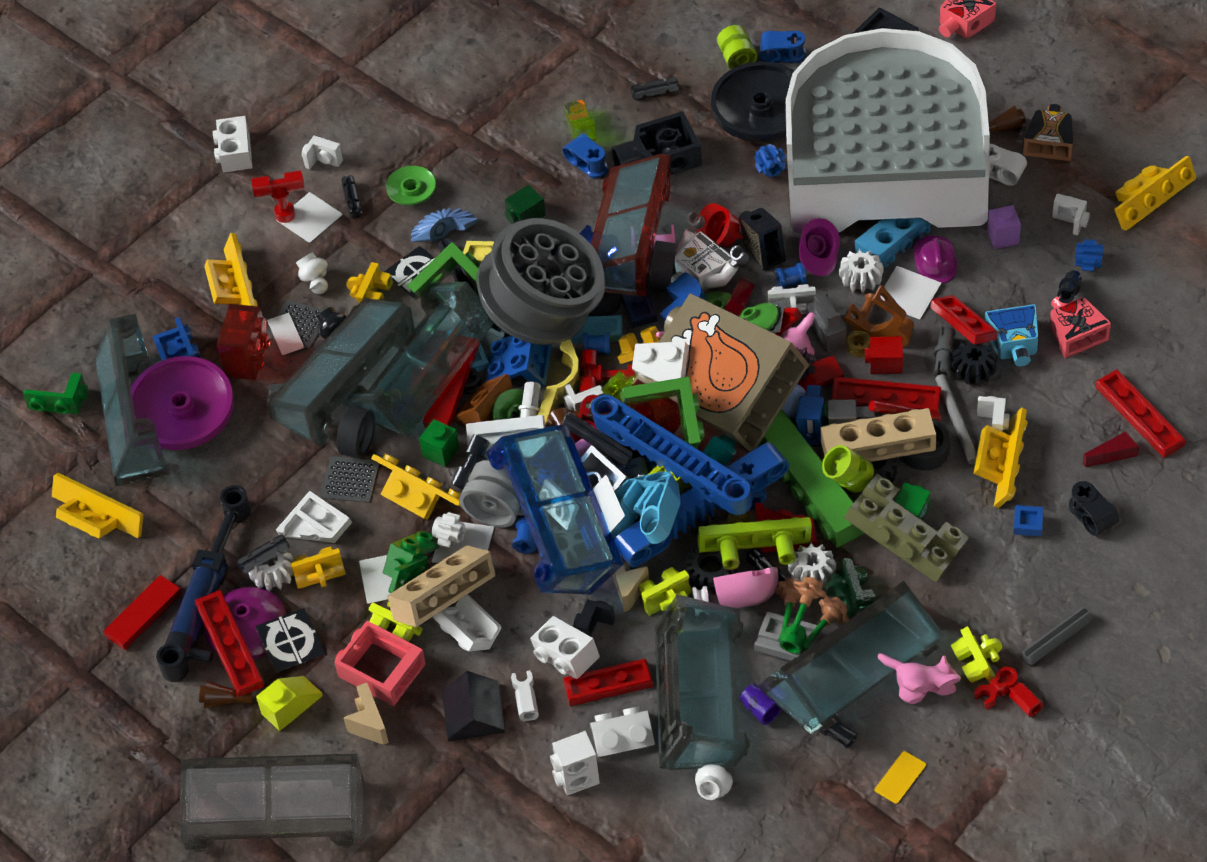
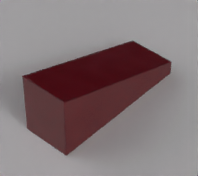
M741 277L724 310L739 317L755 284Z
M1125 431L1084 453L1082 464L1085 467L1137 457L1139 446Z

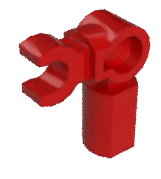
M1011 667L999 669L996 676L990 680L989 685H981L974 691L976 699L983 695L989 696L984 701L986 710L995 705L996 699L999 696L1003 697L1006 694H1009V697L1028 717H1033L1043 707V702L1024 683L1018 682L1017 672Z

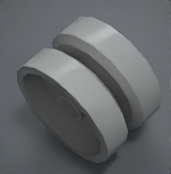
M483 460L476 463L468 478L469 482L466 483L459 497L460 506L474 520L485 525L497 528L511 526L529 491L528 482L517 470L504 463L493 460Z

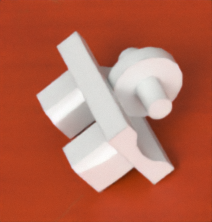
M808 284L799 285L797 288L784 289L782 286L773 287L772 290H768V303L786 299L784 308H798L801 314H808V304L814 302L816 290L815 287H810Z

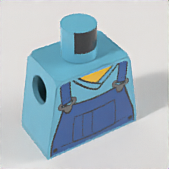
M1035 304L986 311L985 322L998 332L997 340L990 341L1000 359L1013 358L1016 366L1029 364L1031 361L1029 355L1036 354L1038 346Z

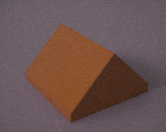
M506 373L483 382L455 413L453 421L465 428L467 423L493 421L492 409L496 399L504 391L513 389L510 376Z

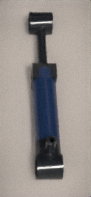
M239 485L228 486L220 494L225 517L211 551L198 549L192 563L193 575L165 645L157 651L156 659L162 676L170 682L180 681L187 676L189 672V659L205 662L213 660L212 651L194 648L204 623L195 605V600L216 592L218 585H223L229 570L225 554L222 553L234 523L246 520L251 514L246 490Z

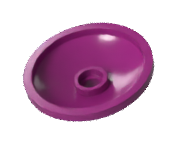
M256 587L238 588L225 593L224 598L252 658L256 659L266 655L267 652L255 626L286 615L283 603L273 593ZM204 624V634L209 646L217 653L216 648Z

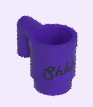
M775 680L771 685V689L779 695L777 698H774L763 687H759L755 683L747 686L740 696V701L744 704V707L763 725H767L775 720L781 709L794 700V693L779 680Z

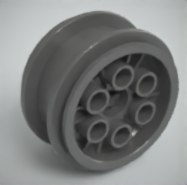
M531 218L512 223L498 234L494 240L492 251L486 255L478 268L477 289L486 313L503 331L528 343L546 345L569 340L583 329L588 320L589 313L599 305L603 298L605 276L599 255L581 234L569 226L554 220Z

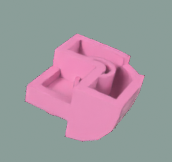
M771 567L758 571H747L713 578L722 610L727 611L755 606L766 602L775 593L777 588L778 568Z

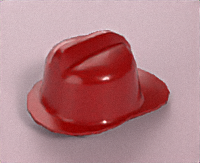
M710 203L699 213L697 221L700 216H703L705 225L703 228L697 229L696 233L701 231L720 247H730L736 239H743L744 236L739 233L740 220L728 209L718 204Z

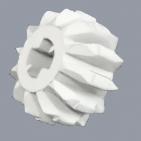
M859 249L856 254L849 251L847 257L842 258L839 276L844 287L850 286L852 292L860 289L864 293L866 288L873 291L875 285H880L884 267L880 262L879 255L872 256L870 250L862 253Z
M812 542L809 548L800 545L798 552H794V563L788 565L791 578H797L802 581L805 576L808 578L813 577L823 583L822 588H825L827 581L832 582L836 570V562L833 559L832 551H825L823 544L818 548L814 547Z
M287 550L282 553L278 551L276 553L277 556L260 566L254 565L255 569L249 572V577L258 588L266 586V589L270 592L275 586L281 590L282 583L290 584V576L294 575L291 567V562H294V558Z

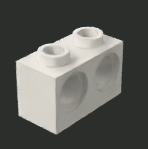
M246 116L216 120L217 130L213 131L214 144L218 145V148L214 149L216 163H221L223 173L252 169L250 133Z
M552 616L530 638L535 649L534 654L541 662H548L555 666L560 673L564 675L569 674L576 679L600 657L592 637L555 616Z
M586 731L552 743L554 755L550 756V760L554 768L552 770L553 777L558 787L563 786L567 796L600 784L596 754Z

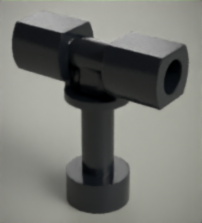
M473 434L466 449L468 453L467 459L463 467L458 466L451 482L453 486L463 490L466 483L469 482L468 478L475 464L488 460L484 455L490 444L489 440Z

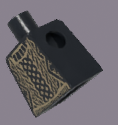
M764 208L741 213L739 220L742 235L744 236L743 243L761 269L765 271L785 262L786 257L781 223Z

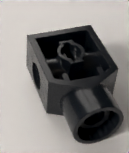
M684 111L636 125L634 140L612 146L611 148L614 165L621 180L641 174H646L652 179L657 180L702 166L701 144Z

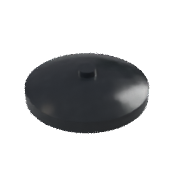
M751 62L729 70L716 82L712 91L711 109L715 121L730 135L747 141L765 142L785 137L786 96L794 70L773 62Z

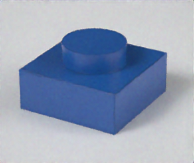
M1015 505L1013 534L1042 536L1043 507Z

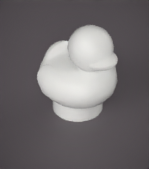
M311 252L296 262L299 267L298 276L300 280L304 282L310 281V289L313 293L317 295L324 294L327 291L328 283L322 277L327 272V261L316 257Z
M709 760L698 767L695 783L701 797L707 800H714L723 797L730 791L733 779L731 774L724 767L720 766L717 761Z

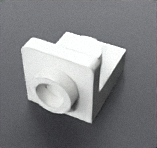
M313 136L302 149V158L307 169H311L317 160L337 167L343 161L340 143Z

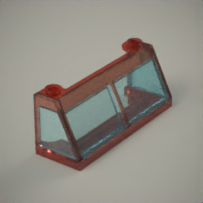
M659 154L610 168L608 178L603 180L602 192L604 195L591 245L602 262L605 276V292L646 297L648 290L647 274L650 272V258L664 201L669 202L671 193V155Z

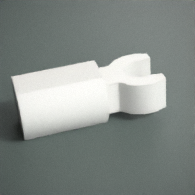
M527 671V679L523 682L518 681L516 674L512 673L511 680L513 688L516 690L515 697L520 720L523 722L536 720L539 713L531 671Z

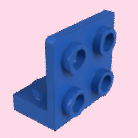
M513 336L493 342L486 381L507 373L511 379L522 375L529 382L539 383L540 388L545 387L552 344H532Z

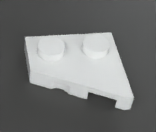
M685 341L635 344L632 369L637 374L645 378L648 377L654 382L685 377L689 345Z
M309 491L279 525L276 531L279 535L283 534L288 538L335 543L351 525L352 521L348 516Z

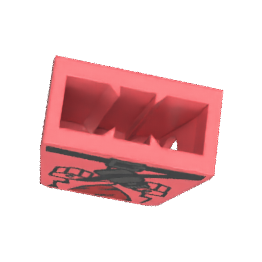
M945 0L940 8V33L946 38L950 37L953 33L963 38H970L995 21L996 2L992 0Z
M1059 296L1052 300L1051 305L1054 309L1050 313L1049 326L1064 358L1109 340L1111 323L1087 299L1078 298L1070 303H1062L1059 301Z

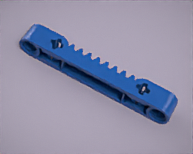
M601 395L593 400L591 411L595 426L601 432L624 446H630L634 451L637 449L640 455L644 456L645 454L649 461L652 462L654 460L659 467L664 466L667 472L672 471L676 478L681 477L686 484L689 482L703 496L729 513L742 515L750 510L752 506L751 489L749 483L744 478L613 396ZM736 494L742 495L739 498H733V496Z
M765 443L726 468L744 478L749 483L751 495L784 476L790 464L772 443ZM692 488L680 495L681 504L671 532L664 541L658 544L650 543L641 531L640 521L622 531L615 538L613 546L630 567H637L664 551L670 545L671 537L675 540L678 538L677 531L686 534L687 525L695 528V520L705 522V514L713 517L715 516L714 508L720 511L724 509L703 496L697 488ZM736 494V495H734L733 497L739 498V497H741L742 495H741V494Z

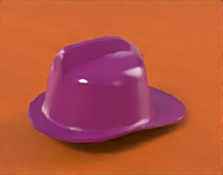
M816 218L809 221L804 227L798 244L800 260L807 271L816 276L829 275L834 270L837 261L840 237L836 227L827 219Z
M927 236L916 242L913 254L918 274L941 282V284L954 278L957 273L958 264L955 249L949 240L941 236Z

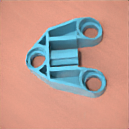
M657 472L626 480L615 491L625 516L608 534L609 537L615 539L622 531L632 526L634 521L641 516L640 529L648 541L652 544L664 541L671 532L681 504L679 484L670 472Z

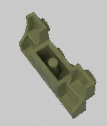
M877 474L849 508L844 519L937 582L969 537L948 522H945L937 532L894 502L893 499L900 489L894 486L888 479Z

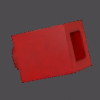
M902 336L870 337V348H865V364H870V374L903 373Z

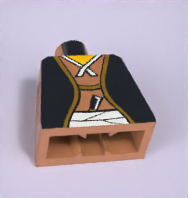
M1058 104L1049 105L1047 111H1035L1025 134L1023 155L1071 161L1073 148L1072 115L1062 113V107Z

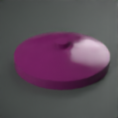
M191 356L165 359L147 368L135 380L127 398V413L134 431L148 444L166 450L190 449L208 442L223 430L234 408V394L226 374L212 362Z

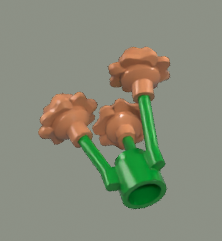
M805 576L802 581L797 578H786L785 581H779L778 587L775 589V593L780 595L779 598L781 600H785L784 604L786 605L782 631L778 641L780 647L789 653L799 654L801 650L807 651L811 642L821 630L832 622L843 625L849 621L846 603L837 597L831 599L826 597V592L822 590L823 583L816 578ZM822 597L824 599H821L819 604L824 615L820 618L821 622L807 637L806 629L800 623L806 608L810 607L811 601ZM799 601V604H801L794 624H791L789 627L792 607Z

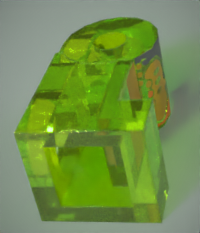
M581 99L563 104L564 114L568 123L567 126L572 139L574 140L578 137L577 131L587 130L589 131L587 136L592 141H597L595 122L590 117L584 100Z

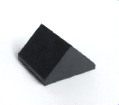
M466 671L442 689L448 741L505 733L499 683L497 680Z

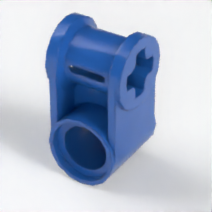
M796 30L766 31L762 33L759 49L760 60L773 63L802 62L807 55L806 49L803 47L805 35Z
M580 134L562 148L563 155L567 161L587 174L588 177L598 179L607 174L608 167L604 161L606 156L605 150L586 134Z

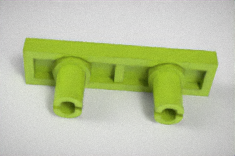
M794 517L783 520L701 526L698 528L699 553L721 551L723 567L727 570H732L739 566L737 549L776 546L779 563L789 565L795 561L793 544L810 543L811 520L810 517Z

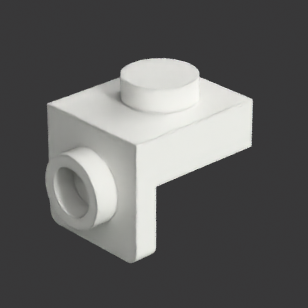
M1057 194L1054 200L1052 218L1074 223L1073 234L1079 235L1081 227L1086 228L1090 213L1086 212L1087 201Z
M568 384L565 385L566 396L562 397L565 408L570 409L574 414L575 410L580 409L581 402L586 396L592 394L601 396L604 395V391L599 385L575 394L571 385ZM593 400L590 404H585V407L588 408L590 412H592L591 404Z
M994 396L978 397L977 416L993 418L992 427L1002 432L1003 430H1008L1010 414H1004L1006 398Z

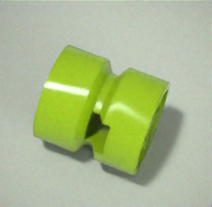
M731 25L718 34L717 44L730 69L746 63L756 62L757 52L743 26Z
M844 445L831 448L826 453L822 462V470L826 477L854 493L864 490L873 478V465L867 459Z

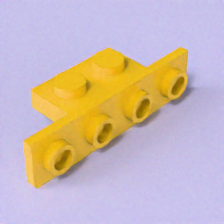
M1185 156L1169 169L1154 165L1148 166L1134 179L1126 181L1124 186L1115 192L1118 201L1123 202L1114 209L1122 230L1127 231L1196 179L1190 156Z
M230 233L224 247L226 260L207 259L204 267L214 304L239 305L243 324L249 325L252 315L256 314L257 301L253 298L252 282L248 280L247 264L243 261L242 245L238 243L236 233Z
M1022 407L1009 419L1007 434L988 425L981 431L974 474L997 484L994 507L998 509L1006 501L1012 500L1016 492L1014 482L1020 469L1018 459L1024 447L1022 436L1028 424V421L1025 420L1027 409Z
M387 453L383 457L373 454L371 459L392 470L380 495L427 520L440 496L460 506L459 497L461 493L451 488L448 492L441 489L443 485L441 482L431 477H428L427 480L419 477L421 473L419 470L409 465H406L405 468L399 466L400 460Z
M56 473L53 476L52 497L65 503L57 508L56 518L98 539L115 528L136 538L141 537L143 513L60 473Z

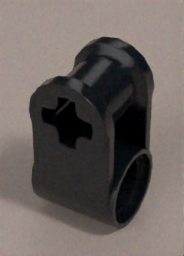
M1080 481L1073 486L1071 491L1072 498L1068 504L1069 510L1091 535L1097 536L1119 522V514L1116 508L1103 497L1093 484L1087 481Z

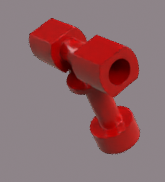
M302 170L284 173V178L270 180L269 176L251 179L255 198L270 195L273 199L277 200V205L274 208L277 221L288 223L295 218L294 206L292 203L287 202V197L290 192L305 190Z
M586 349L581 351L580 367L583 377L580 378V393L599 385L602 386V381L628 380V385H634L632 382L636 375L632 369V364H628V369L602 370V365H597L596 350Z

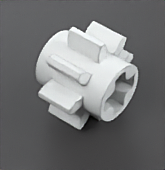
M448 512L443 514V517L438 516L435 519L432 527V536L439 538L438 545L450 548V546L455 545V542L460 543L463 540L466 526L464 523L459 522L460 515Z

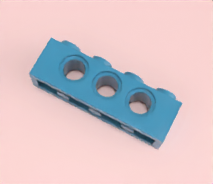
M922 218L882 219L855 240V253L859 249L862 253L870 250L872 256L879 255L880 262L884 267L889 266L887 261L892 263L897 252L905 253V246L908 249L912 247L913 239L917 236L920 239L923 238V232L928 234L932 224Z

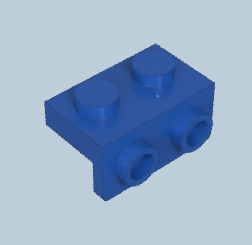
M180 317L175 318L177 328L152 336L162 361L179 356L201 358L196 343L190 344L189 340L193 339L188 324L183 326Z

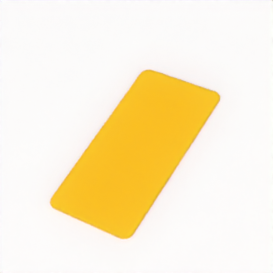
M903 751L875 787L874 791L897 804L925 768L926 763Z

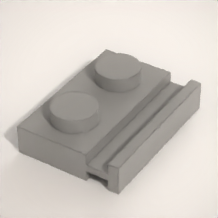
M767 611L758 634V639L754 644V651L809 666L821 632L811 642L807 651L801 650L799 654L789 653L780 647L778 641L782 631L784 616ZM790 618L789 627L791 624H794L795 619ZM804 621L800 623L806 629L807 637L817 626Z

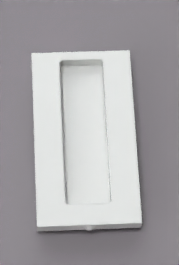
M544 415L466 424L467 447L473 434L489 440L490 444L484 455L488 460L510 463L548 458V435Z

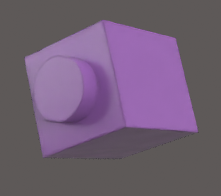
M1014 206L988 210L987 232L994 249L1018 245L1021 223Z

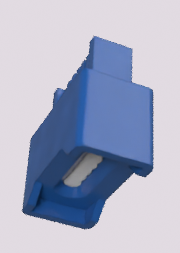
M807 385L806 396L799 397L796 422L798 431L810 446L818 447L822 446L821 427L825 426L824 399L821 395V386Z

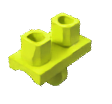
M671 567L661 575V583L655 585L652 580H646L639 584L640 595L648 616L670 607L675 613L682 610L680 602L687 599V596L692 593L689 585V574L685 570L678 572Z
M371 603L368 609L373 613L370 619L371 623L387 630L390 623L395 625L396 627L392 634L408 642L413 634L420 636L423 630L419 626L414 627L394 621L390 610L375 603Z
M967 626L960 630L963 637L951 644V647L959 661L971 655L974 656L975 660L962 666L966 677L971 683L984 677L990 682L995 677V674L986 658L990 657L992 662L998 661L1000 659L998 653L1003 647L999 639H990L985 634L980 637L982 644L979 645L976 637L972 635Z

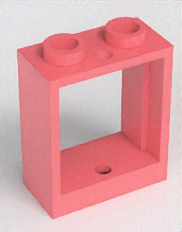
M366 621L361 629L358 628L354 632L350 643L345 649L338 652L334 662L339 678L354 686L367 683L373 696L392 706H395L426 665L423 649L369 621ZM372 644L402 659L384 683L354 668Z

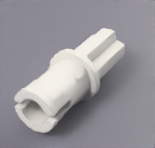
M525 383L522 405L519 406L521 411L520 417L536 416L539 412V383Z

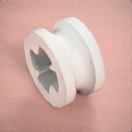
M703 586L701 590L692 587L695 613L699 612L700 609L709 611L707 586Z

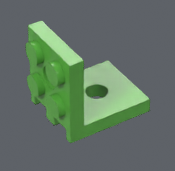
M451 242L407 286L423 300L458 265L477 283V272L480 263L469 251L464 254Z
M689 376L623 387L620 395L622 403L626 405L676 396L684 441L694 448L699 446L704 437V428L702 421H697L696 418L697 410H700L697 394H692Z

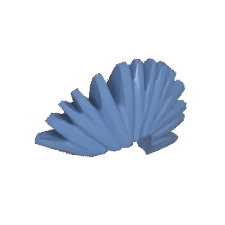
M451 208L447 210L442 209V212L437 210V213L432 212L430 213L431 215H426L424 220L418 222L419 225L414 226L411 233V241L434 242L437 239L444 238L448 232L455 228L456 230L459 229V231L468 229L477 223L478 219L473 218L474 215L469 211L462 212L460 208L455 209L453 212Z

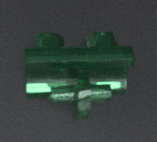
M843 558L842 568L830 576L831 581L826 584L825 589L829 596H836L846 603L847 616H855L859 608L871 607L875 600L873 589H861L860 585L866 583L868 576L865 566H854L851 558Z

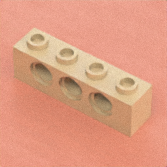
M929 408L914 409L904 413L886 414L881 417L858 419L853 422L830 424L821 427V444L824 456L831 448L844 445L869 462L935 451L936 432Z
M466 545L387 595L393 620L418 627L495 577L490 551Z

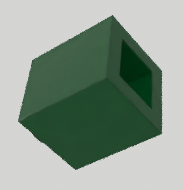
M529 184L504 199L506 208L504 213L511 224L526 219L543 218L546 216L544 198Z

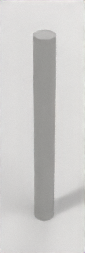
M944 374L938 375L935 378L936 383L941 387L942 398L969 464L973 465L976 463V450L946 376Z

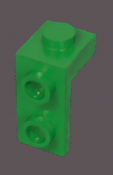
M71 372L64 393L25 389L23 397L28 409L34 411L79 414L82 402L88 396V385L85 384L81 373Z
M419 531L391 543L382 573L392 578L396 567L440 548V545L437 544L438 540L434 539L428 532Z
M422 555L396 567L388 592H394L427 571L428 557Z

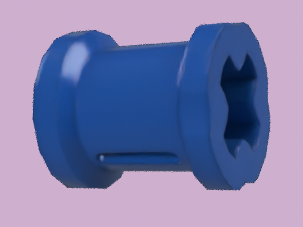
M801 262L791 268L775 269L779 287L782 286L786 289V287L796 284H807L805 269Z
M606 332L605 335H588V333H583V350L592 349L596 350L597 353H605L606 356H610V332Z
M530 517L519 518L516 521L517 537L512 542V548L519 553L530 554L537 549L535 537L536 533L540 530V523Z

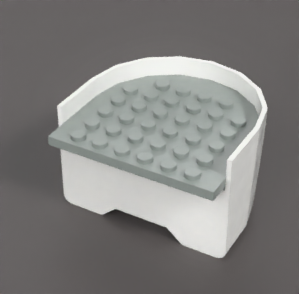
M875 29L844 35L814 50L793 72L786 96V139L791 228L794 232L802 233L805 225L816 218L827 219L833 223L838 232H841L858 220L922 218L938 228L980 226L987 222L990 134L986 90L976 64L953 44L920 31Z

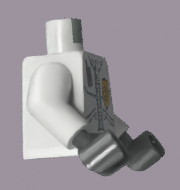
M692 211L687 215V223L690 227L685 229L675 253V272L677 274L671 278V282L673 283L684 272H687L699 282L703 292L707 289L723 287L739 269L738 265H744L749 261V255L743 252V248L738 245L734 246L729 254L701 231L696 233L697 229L704 227L705 219L703 216H700L698 221L694 223L697 213Z

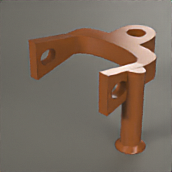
M883 285L878 287L875 294L868 293L865 295V302L860 311L852 303L843 317L844 321L852 325L854 331H862L869 338L902 336L903 347L908 345L912 337L911 331L914 328V322L906 317V311L899 306ZM876 304L893 315V318L878 325H873L867 320Z

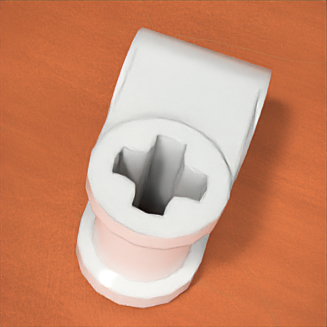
M989 143V178L1008 186H1014L1027 166L1026 158L1017 152H1012Z

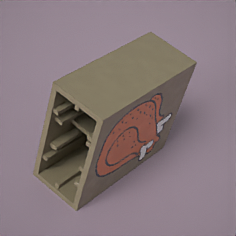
M690 293L682 306L675 307L668 314L664 324L665 333L658 343L685 341L689 345L685 377L689 376L692 394H697L700 410H697V421H702L704 431L716 435L718 438L724 435L735 442V447L750 453L759 445L808 368L809 363L792 342ZM635 372L636 377L632 383L640 385L654 381ZM676 396L650 401L652 404L680 418Z

